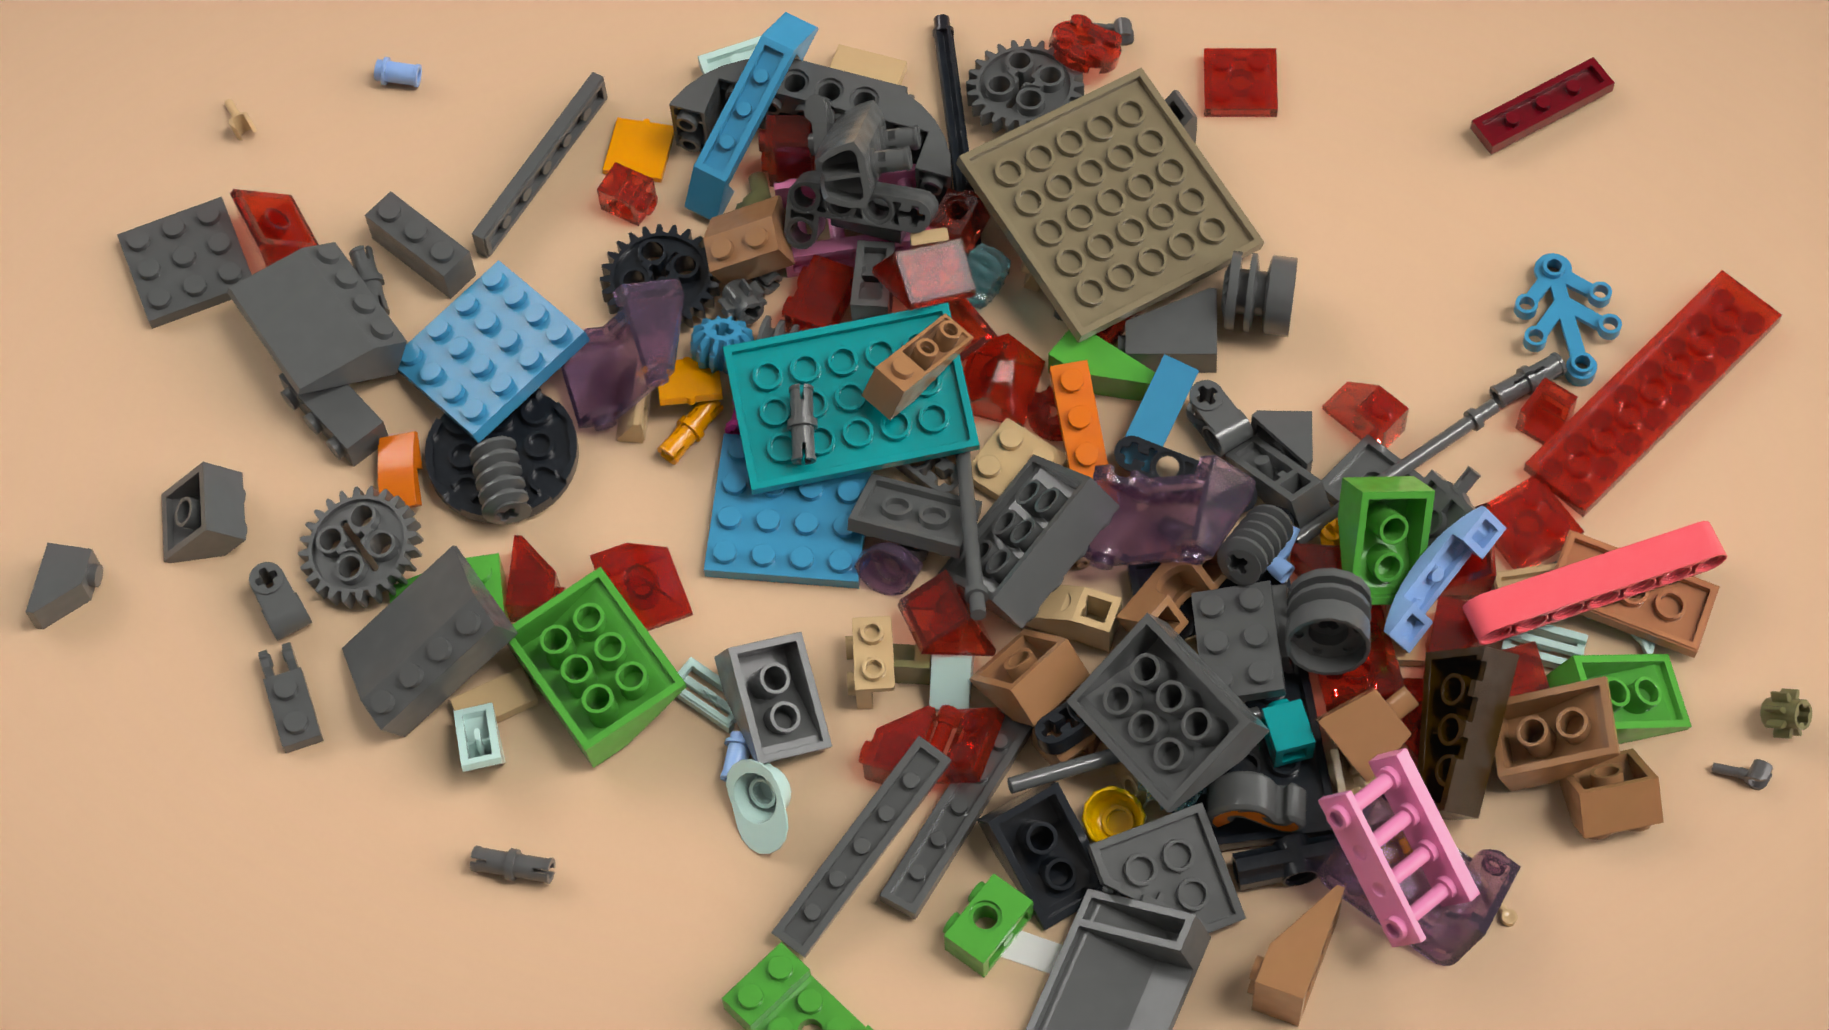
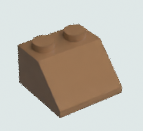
M778 195L710 219L703 238L709 272L725 286L736 279L744 278L749 280L795 265L792 247L784 236L785 212L781 196Z
M1024 629L969 680L1013 721L1035 727L1043 716L1056 708L1064 699L1069 698L1090 674L1067 638Z
M1633 748L1620 751V755L1559 780L1572 824L1584 839L1602 840L1610 837L1612 833L1626 830L1640 832L1649 829L1651 825L1664 823L1659 777Z

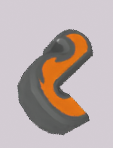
M1233 771L1221 775L1207 786L1205 811L1211 826L1215 828L1232 822L1235 817H1241L1283 833H1293L1300 831L1306 825L1307 792L1295 783H1290L1286 786L1277 785L1270 777L1262 773Z

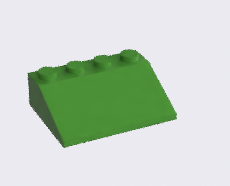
M601 567L512 624L518 634L507 643L510 651L593 768L626 747L687 687L682 677Z

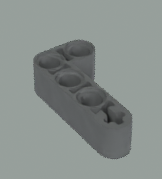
M807 171L802 173L789 189L784 236L792 247L807 249L815 243L824 231L826 218L919 233L924 231L936 216L938 201L931 192L924 189L877 182L866 208L842 207L824 201L820 187L822 172ZM801 186L810 187L814 191L816 198L806 197L801 191ZM874 199L884 200L889 206V211L879 210L874 204ZM913 207H919V213L923 214V216L917 215V209ZM798 222L807 223L812 229V234L802 232L798 227Z

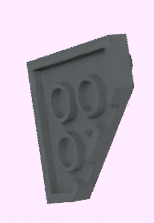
M1202 802L1086 846L1100 884L1130 899L1196 914L1208 933L1246 919Z

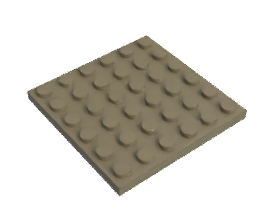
M1142 67L960 155L956 162L1078 343L1229 266L1233 251H1242L1244 258L1260 250L1264 244L1259 233Z

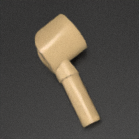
M227 99L224 104L231 115L228 124L239 141L243 140L241 135L248 130L256 133L257 129L248 113L240 112L233 100Z

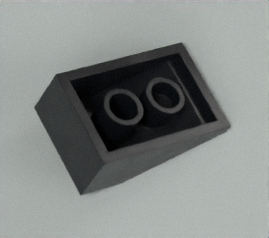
M1058 782L1033 787L977 819L992 850L1017 890L1033 901L1034 916L1043 930L1050 928L1077 912L1087 889L1103 892V885L1100 884L1086 847L1090 842Z

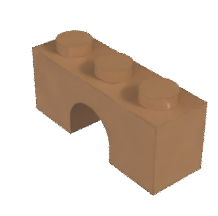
M1188 533L1115 617L1125 631L1129 633L1145 614L1149 613L1167 622L1180 634L1189 623L1180 611V606L1191 597V593L1218 589L1227 578L1222 573L1217 562V552L1221 545L1219 540L1215 537Z

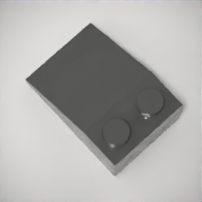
M802 632L730 647L714 657L724 696L755 761L765 764L832 747Z

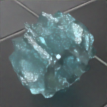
M983 243L970 251L969 256L963 260L961 267L957 269L958 273L953 279L952 293L969 306L978 309L986 307L987 304L993 301L996 294H999L1001 287L1005 284V279L1010 273L1011 260L1004 256L1003 252L992 246L990 247Z

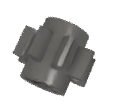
M744 278L733 280L724 287L722 298L718 300L723 307L721 312L726 319L732 316L734 321L737 319L738 321H745L746 325L752 324L764 312V305L767 304L763 297L765 292L756 280L750 284Z

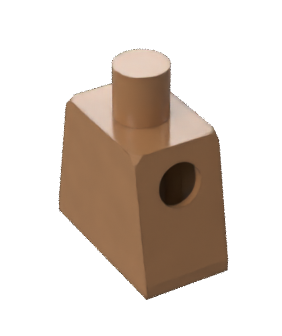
M1405 686L1386 700L1375 688H1370L1320 715L1315 720L1367 783L1375 776L1368 762L1378 754L1398 750L1411 736V732L1401 719L1419 706V703Z

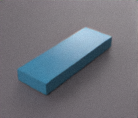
M1164 354L1125 437L1136 436L1164 446L1199 370ZM1132 443L1129 448L1123 446L1121 453L1126 456L1125 463L1131 464L1134 459L1143 461L1146 464L1141 470L1149 473L1151 460L1158 451L1150 448L1149 456L1138 451L1139 445L1137 443Z

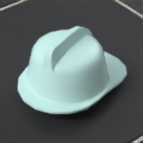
M742 759L732 765L727 773L726 780L728 796L732 803L737 828L742 840L750 849L759 854H771L781 848L787 837L788 817L786 808L791 799L790 783L785 774L778 768L773 767L771 763L762 764L753 759Z

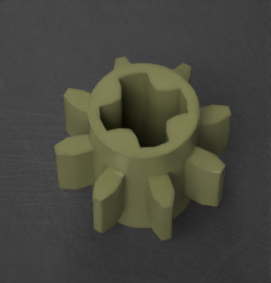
M1781 688L1780 692L1771 691V697L1766 698L1761 706L1760 716L1762 723L1766 728H1774V738L1791 739L1792 736H1801L1802 730L1807 729L1812 720V707L1806 699H1799L1800 692L1798 689Z

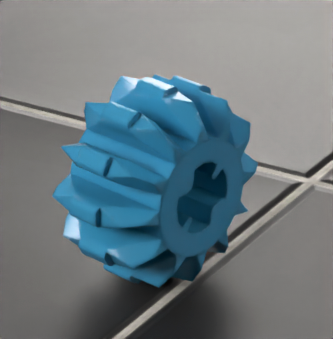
M717 315L714 320L703 319L701 324L694 326L693 333L691 334L690 352L692 360L698 362V366L701 369L710 368L712 373L719 370L728 374L723 346L753 341L752 329L746 327L745 321H734L732 316L725 319Z

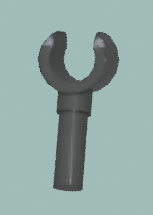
M1126 17L1116 19L1114 24L1084 23V31L1114 34V41L1118 45L1127 46L1134 42L1132 23Z
M1755 759L1749 769L1713 763L1712 767L1713 773L1743 779L1754 790H1761L1767 786L1772 777L1771 772L1773 770V766L1770 763L1761 759Z

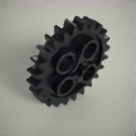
M661 224L657 225L655 233H650L647 227L644 226L642 227L643 236L638 238L630 232L628 233L629 244L621 241L616 242L619 253L608 251L609 263L602 264L601 266L603 277H600V283L603 289V300L607 303L610 314L617 313L619 324L629 320L630 329L633 332L640 325H643L646 336H649L653 328H658L661 337H664L667 327H672L676 334H680L679 324L685 323L688 327L693 328L692 317L696 316L700 319H705L704 307L714 309L715 302L713 296H720L721 294L719 287L721 282L709 272L703 237L699 236L692 240L690 229L679 235L676 225H673L668 233L663 231ZM652 257H660L657 260H648ZM684 271H693V272H691V273H689V274H685V275L680 274V273H682V272H684ZM636 285H640V286H641V287L638 288V289H630V287H633V286H636ZM669 299L674 300V301L671 302V303H667V304L662 303V302L665 301V300H669Z

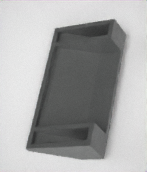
M1087 889L1026 1030H1173L1211 936L1196 914Z

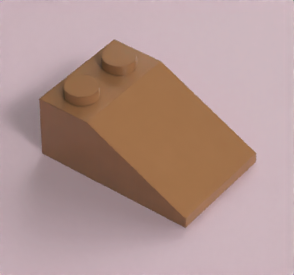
M1606 676L1509 697L1495 751L1498 778L1511 792L1551 784L1620 755L1609 683Z
M1336 885L1269 944L1265 957L1257 955L1249 979L1251 981L1247 993L1253 995L1252 1010L1299 1026L1339 919L1345 887Z

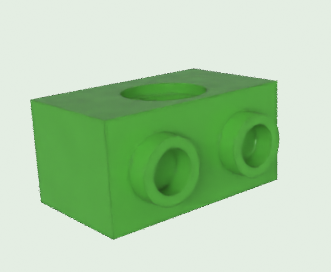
M993 874L986 884L981 881L975 886L968 898L969 905L961 914L958 912L954 913L943 929V933H945V950L982 977L988 974L1034 916L1033 901L996 874ZM984 917L992 918L996 921V924L989 929L979 928L975 923Z

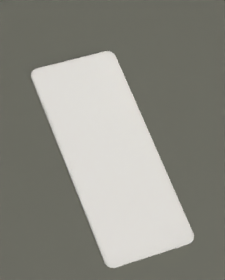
M1021 931L1001 957L1050 974L1063 945Z

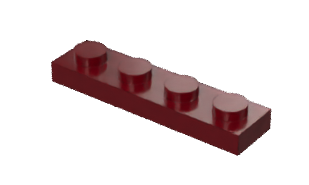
M1592 57L1473 119L1470 129L1492 155L1612 92L1615 82L1598 61Z

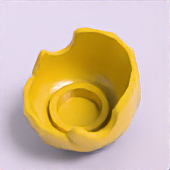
M1108 786L1094 791L1085 802L1082 815L1085 831L1094 842L1145 824L1146 814L1140 800L1132 793L1117 786Z

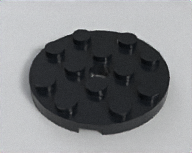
M538 388L482 440L506 436L516 441L517 447L515 451L518 452L520 457L518 464L521 465L523 470L520 477L525 480L526 486L524 490L529 496L527 504L532 509L530 516L527 518L547 509L561 497L574 477L579 459L578 438L568 412L559 402L556 403ZM444 413L440 419L436 418L426 440L425 462L431 483L438 496L452 510L469 519L491 523L483 518L482 505L478 498L479 492L475 484L476 479L472 471L473 465L469 457L471 450L479 443Z

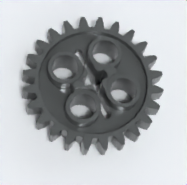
M1026 39L1024 46L1019 47L1015 40H1011V48L1006 49L1001 44H998L997 54L986 50L985 61L975 60V69L969 70V80L966 81L968 106H972L973 117L980 116L982 126L992 123V133H996L1002 128L1007 133L1084 96L1083 72L1078 71L1077 61L1070 62V53L1065 52L1058 56L1057 45L1046 50L1044 41H1040L1036 47H1032L1030 39Z
M357 486L354 488L353 496L350 498L343 491H340V502L337 504L327 499L326 505L328 510L325 513L317 509L314 511L319 520L317 523L307 522L305 524L312 533L310 536L300 537V541L308 548L298 552V555L306 562L300 568L308 576L306 581L314 589L316 588L315 591L324 599L328 597L334 605L337 606L342 601L350 609H352L356 600L363 608H367L369 597H373L379 604L382 603V592L386 590L395 596L394 584L399 582L407 585L408 583L407 579L403 576L404 572H416L417 570L410 562L411 558L422 557V553L414 545L424 542L422 536L416 532L421 528V524L414 518V511L398 495L394 497L387 489L379 493L374 486H370L365 495ZM372 517L367 525L362 526L366 519ZM345 523H348L352 531L361 539V544L379 566L377 571H373L369 562L361 555L358 546L343 528ZM341 540L336 548L331 549L335 542ZM391 544L390 549L387 552L381 554L382 550L386 546ZM360 567L359 571L354 576L350 577L351 573L355 569Z

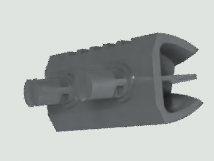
M874 100L859 104L839 116L823 139L815 155V159L822 164L820 187L824 201L842 207L866 208L881 173L909 171L913 168L910 149H920L921 134L918 124L909 127L886 129L884 113Z

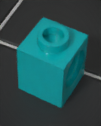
M1279 699L1268 704L1266 708H1262L1261 721L1270 730L1264 736L1274 768L1313 758L1316 741L1301 699L1293 701Z

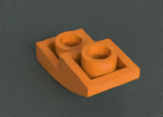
M413 431L379 438V493L387 489L394 497L398 495L410 508L422 506L417 470L423 469L418 432Z

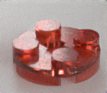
M1074 14L1071 16L1070 21H1063L1055 25L1048 44L1049 48L1053 46V56L1056 60L1066 67L1082 73H1088L1090 68H1101L1099 74H1105L1116 68L1122 52L1121 43L1123 39L1119 33L1106 30L1092 23L1091 19L1087 16Z

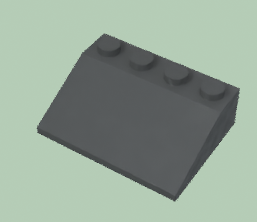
M336 242L301 248L228 288V295L298 395L397 374L407 340Z
M1033 454L978 523L983 585L987 587L989 595L988 601L985 603L986 608L1003 620L1022 629L1027 622L1035 618L1039 607L1050 593L1062 584L1065 574L1073 564L1086 554L1089 544L1097 534L1110 524L1113 514L1120 505L1091 477ZM964 550L959 559L950 557L938 572L942 579L963 593L968 586Z
M453 545L342 647L360 700L380 730L406 737L510 642L518 632L457 546Z
M1149 613L1145 614L1066 701L1166 812L1169 813L1241 762L1270 731L1167 622Z

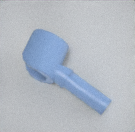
M1294 526L1291 540L1286 543V546L1280 551L1279 555L1267 567L1271 576L1280 583H1285L1295 569V566L1286 560L1300 532V529Z

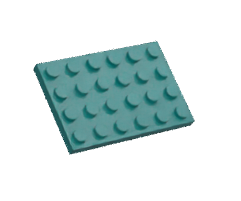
M948 302L723 346L752 495L979 450L980 444L960 354L913 403L891 420L862 396L876 366L946 313L951 317ZM794 384H800V399H803V384H810L814 387L813 416L818 420V428L814 431L816 462L805 465L804 449H802V464L796 465L791 462L792 435L791 431L787 429V420L791 418L789 387Z

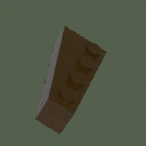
M1488 646L1426 652L1418 772L1442 819H1479L1519 659L1517 654Z

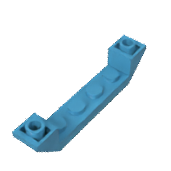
M785 12L761 35L693 166L684 206L686 209L709 220L724 213L735 192L729 184L794 58L804 59L819 30L818 27Z

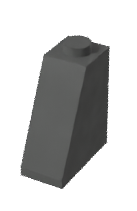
M1208 288L1127 320L1125 335H1118V349L1156 372L1165 354L1199 370V373H1217V288Z

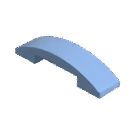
M1480 506L1472 510L1437 537L1413 565L1397 591L1386 619L1384 632L1406 652L1410 653L1433 624V621L1426 615V612L1472 553L1483 559L1507 529L1486 507Z

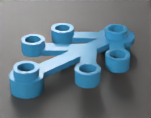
M1555 253L1545 254L1535 263L1534 275L1537 280L1527 294H1521L1517 297L1514 313L1523 320L1533 318L1536 315L1539 301L1548 290L1551 291L1553 303L1537 325L1531 326L1525 331L1523 345L1531 352L1543 350L1548 335L1556 324L1560 322L1570 356L1566 363L1567 371L1565 378L1572 385L1579 387L1587 386L1595 378L1597 363L1590 354L1585 352L1576 320L1596 330L1599 336L1606 340H1613L1619 336L1622 321L1617 315L1605 314L1602 316L1571 299L1567 288L1587 297L1589 303L1597 308H1603L1609 304L1612 288L1605 282H1595L1592 284L1572 273V265L1564 256ZM1548 268H1556L1559 271L1552 272ZM1602 292L1606 295V297L1599 298L1595 296L1594 293ZM1529 304L1532 309L1525 310L1520 305ZM1612 324L1616 329L1608 330L1603 325ZM1538 336L1541 341L1533 342L1529 337ZM1576 364H1584L1588 368L1581 369L1577 367Z

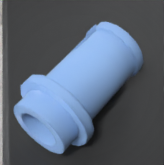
M384 57L383 60L377 59L374 68V79L380 81L381 85H387L388 82L419 87L422 76V66L420 64L391 61L390 57Z
M732 731L730 737L726 738L724 742L727 746V752L720 779L725 782L727 780V773L732 765L750 757V750L741 731Z

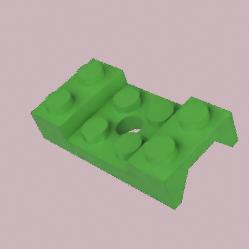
M782 942L722 997L724 1009L745 1030H801L809 1024L817 1025L822 1030H873L869 1025L865 1027L811 975L810 969Z

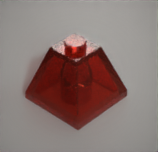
M624 543L590 555L593 570L595 571L599 567L603 569L647 631L693 616V611L668 547Z

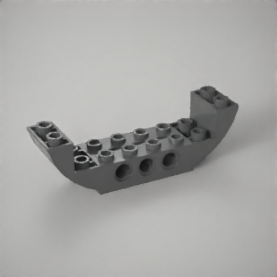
M794 58L759 128L765 129L771 134H785L808 143L809 134L813 133L812 123L805 118L804 110L806 107L804 106V101L810 95L820 94V96H825L830 99V102H833L832 106L834 107L832 110H834L835 121L847 110L864 102L874 100L884 113L886 129L909 127L918 124L921 134L920 149H910L912 163L916 164V188L927 190L936 197L938 201L936 215L943 214L953 217L951 158L945 136L930 113L919 102L908 95V88ZM749 59L726 64L703 74L687 85L670 102L669 106L677 146H681L690 152L702 151Z

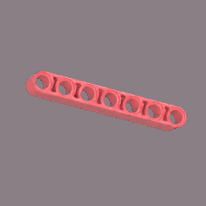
M1701 521L1480 594L1467 601L1462 609L1479 644L1487 645L1707 572L1721 565L1727 559V554L1710 522Z

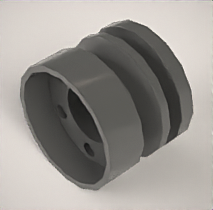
M1233 251L1232 259L1225 271L1221 309L1224 317V330L1234 331L1236 314L1244 315L1243 332H1249L1254 316L1262 317L1264 334L1288 337L1298 258L1273 255L1266 272L1260 271L1258 253H1252L1249 270L1242 269L1243 252Z
M1336 568L1315 569L1302 574L1293 581L1287 593L1288 621L1286 623L1285 640L1287 655L1295 665L1308 672L1320 675H1340L1357 669L1367 660L1371 651L1370 621L1372 599L1370 588L1362 578L1349 571Z

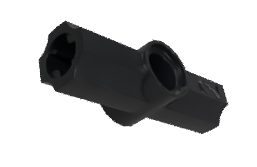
M1334 833L1308 838V835L1292 834L1278 839L1272 846L1232 853L1231 857L1233 873L1239 890L1283 882V885L1299 886L1315 880L1320 874L1352 868Z

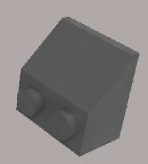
M202 462L161 494L164 562L177 563L225 556L246 540L247 524L245 522L244 509L246 492L243 488V472Z

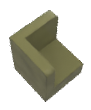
M917 632L915 645L893 644L895 683L930 685L931 659L934 649L932 632Z

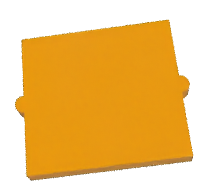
M617 117L603 166V174L627 177L630 181L640 179L662 183L675 136L673 125L652 123L649 119L639 121Z
M690 357L656 362L660 406L685 403L694 405L695 402L723 400L719 370L712 373L710 368L701 369L698 366V362Z

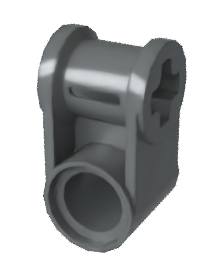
M1201 380L1192 386L1186 409L1187 418L1202 435L1214 454L1221 457L1253 437V429L1248 418L1233 404L1221 386L1211 380Z
M263 562L252 569L249 575L250 586L277 641L312 623L297 592L294 593L284 572L277 564ZM273 583L272 587H266L268 584Z

